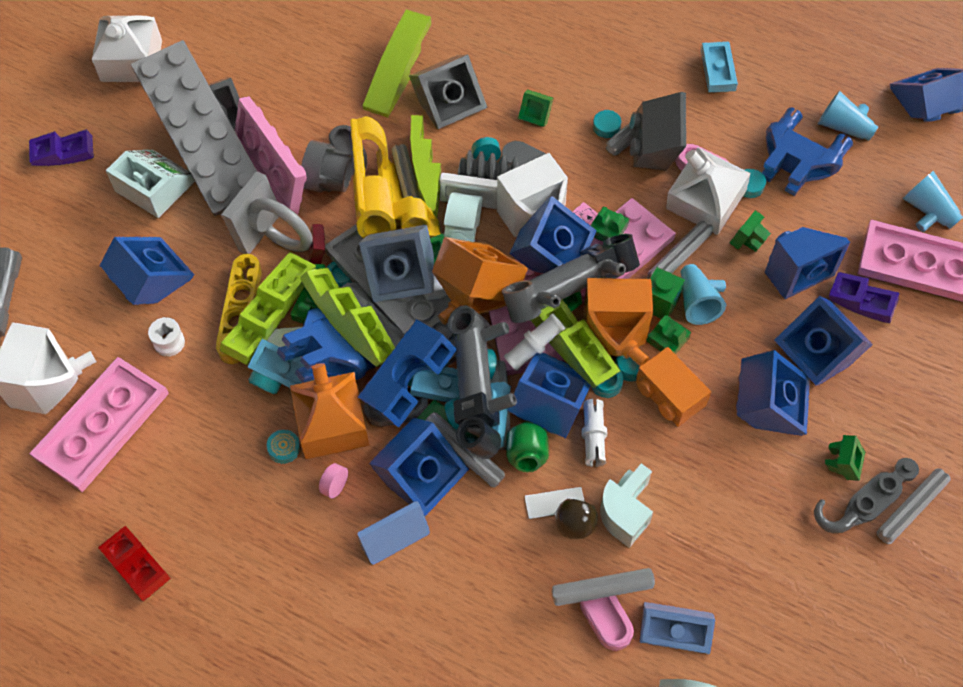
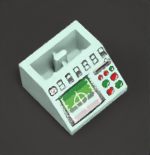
M154 150L125 151L106 170L115 192L157 218L195 182L189 171Z

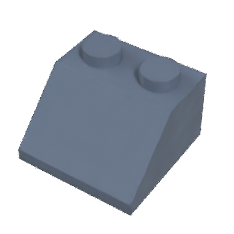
M427 224L370 234L359 242L373 302L433 293L434 274L432 270L434 267V254Z

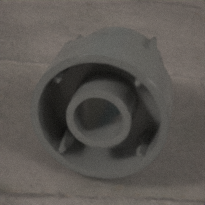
M311 140L307 145L301 165L307 177L303 189L320 193L323 191L346 192L353 172V155L335 150L332 144Z

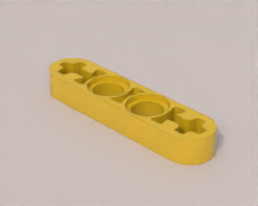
M242 254L232 264L216 341V350L219 357L227 364L240 362L220 351L221 342L234 328L228 323L232 317L239 316L256 297L257 288L261 281L262 269L259 260L252 254ZM247 266H252V268H249L247 272L248 280H244V274L242 270H246ZM245 289L250 292L249 297L244 300H236L234 298L235 293L239 290Z

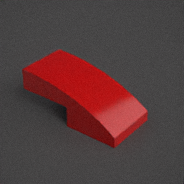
M126 525L98 547L143 602L171 579Z

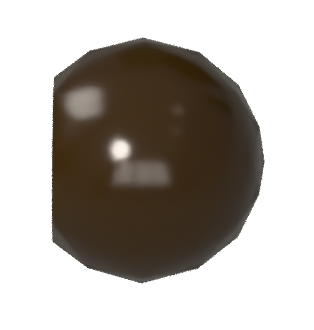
M567 498L559 504L555 512V522L559 531L570 539H584L592 534L597 526L598 514L596 509L587 502Z

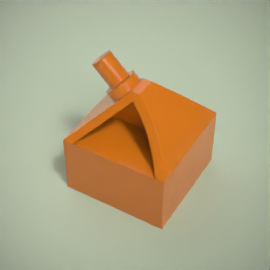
M444 237L432 273L451 301L448 303L449 307L438 314L439 320L446 325L451 313L456 308L464 305L470 306L478 314L505 307L506 304L502 290L512 283L523 281L528 268L491 245Z
M587 278L583 319L608 354L613 356L623 355L626 359L630 357L641 367L649 360V357L638 347L646 343L653 315L651 279Z
M316 364L312 366L314 381L290 385L300 443L305 459L370 446L361 402L358 398L359 393L354 372L328 377L325 364Z

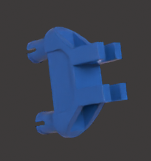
M789 107L778 122L771 123L766 130L769 158L764 163L763 167L765 169L762 171V174L765 176L766 181L771 182L780 169L789 172L791 175L788 181L790 182L784 191L795 196L805 182L828 178L836 174L843 166L842 158L853 146V141L850 137H847L842 144L845 135L838 134L828 149L793 131L796 125L803 119V116L799 110L791 116L795 108Z
M318 308L308 310L302 328L283 335L281 340L286 346L279 347L277 350V354L283 361L301 357L300 362L304 367L297 369L295 375L302 383L314 379L312 366L316 364H325L328 377L354 372L356 380L363 378L368 370L376 367L343 338Z

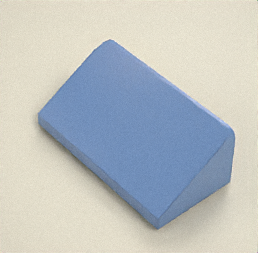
M415 501L363 529L357 535L361 548L369 562L374 565L429 535L430 530L418 501Z
M644 602L639 642L710 654L715 626L714 614Z

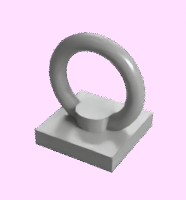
M256 171L221 214L239 252L243 254H250L264 235L279 246L294 252H304L312 246L313 238L308 226L295 212L277 202L266 175ZM278 217H281L294 228L300 240L289 238L272 226Z

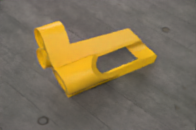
M367 116L351 119L355 170L353 192L356 227L359 235L364 239L370 234L426 224L430 238L440 235L439 220L423 200L413 198L412 196L402 198L396 167L388 159L387 140L380 124ZM362 140H372L379 146V150L376 152L379 176L365 177Z

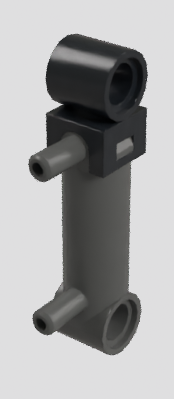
M625 233L612 236L604 240L603 245H592L580 251L579 257L529 281H519L506 286L502 290L510 320L514 323L526 322L538 317L541 314V310L548 306L557 308L562 299L585 289L587 278H618L624 275V273L638 268L640 262L632 234Z
M464 305L456 308L448 319V328L454 334L455 348L457 349L456 366L459 399L453 401L455 423L459 425L456 431V439L462 448L477 458L484 460L493 457L501 446V436L493 428L500 425L499 411L513 407L517 403L516 397L512 393L492 399L487 341L508 334L509 326L506 322L490 326V323L473 308Z

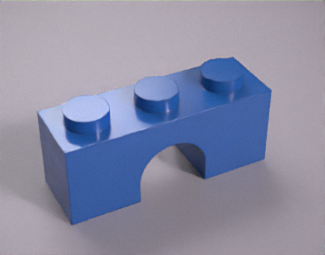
M416 319L373 378L367 383L358 398L374 412L400 427L419 402L407 389L412 376L422 370H429L439 375L457 349L442 333Z

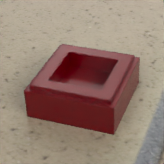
M312 224L310 232L313 243L310 249H308L309 262L321 264L325 252L323 224Z

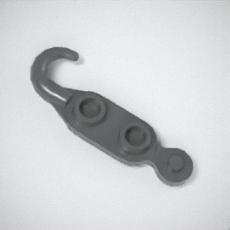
M901 458L895 464L894 472L877 474L853 495L844 516L836 522L829 521L824 517L822 510L825 500H819L814 509L816 522L825 531L838 534L850 530L853 526L873 521L901 495L903 489L902 482L912 481L919 473L918 464L910 458Z

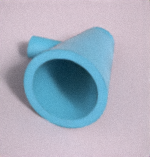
M840 90L829 103L818 122L819 125L860 139H866L867 141L872 138L878 129L874 121L867 116L869 107L865 104H860L857 107Z
M934 171L927 175L903 198L926 214L916 223L917 228L922 232H925L936 221L951 229L963 218L960 210Z
M694 264L684 266L680 274L681 278L685 279L682 293L687 321L695 325H703L715 321L726 309V302L718 293L725 291L726 282L724 280H708Z

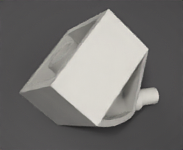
M103 16L100 18L92 62L101 82H139L131 67V63L161 50L162 38L154 17Z
M697 147L696 150H691L686 154L685 159L688 163L668 192L666 209L695 224L705 221L708 225H712V233L718 235L745 194L750 173Z
M550 153L497 176V212L514 237L518 236L520 229L548 197L553 196L564 206L566 205L568 177Z
M12 322L0 348V396L10 408L47 414L75 385L78 379L77 376L83 373L82 370L97 361L91 351L76 359L74 357L68 359L49 329Z

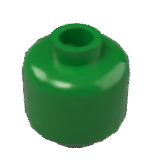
M529 422L512 427L506 437V457L508 462L519 471L527 473L534 472L542 467L549 457L547 432L541 426Z

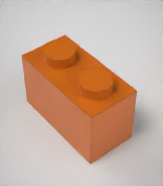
M669 347L639 367L636 379L639 391L645 397H650L658 405L662 416L669 421L672 420L677 427L707 406L711 391Z

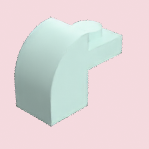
M451 193L444 220V237L475 242L476 228L480 224L483 196Z
M642 463L634 472L629 469L618 484L611 479L607 482L600 507L601 519L606 529L628 548L633 545L647 528L653 515L652 510L636 499L648 485L652 473Z

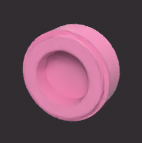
M336 463L328 466L319 482L320 493L332 499L337 497L346 484L348 478L347 468Z

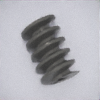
M468 150L465 158L462 157L460 160L458 175L497 180V176L520 165L517 156H514L511 164H508L506 155H502L500 161L496 162L495 154L491 153L488 161H485L483 152L480 151L477 158L473 159L472 150Z

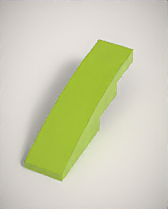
M405 10L374 74L363 103V110L389 117L410 80V70L421 52V42L432 25L430 16Z
M412 115L410 141L415 181L420 199L432 209L433 214L438 218L441 163H432V139H424L423 116Z
M289 252L258 286L256 297L241 312L238 324L221 342L220 351L248 365L261 339L266 341L269 339L305 287L300 277L306 271L315 270L316 265Z
M329 268L306 271L300 277V280L328 321L356 351L376 367L382 366L386 358L395 349V346L372 306L361 307L350 287L339 288Z
M563 299L557 308L548 306L541 310V314L538 317L530 320L537 328L551 314H554L559 319L565 329L557 334L549 344L593 388L620 372L586 321L583 319L578 322Z

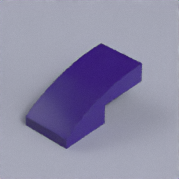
M87 129L62 138L54 131L29 140V159L33 166L64 165L94 158L93 136Z
M842 272L837 273L829 294L830 300L857 314L881 322L891 323L899 300V292L868 286L869 278Z

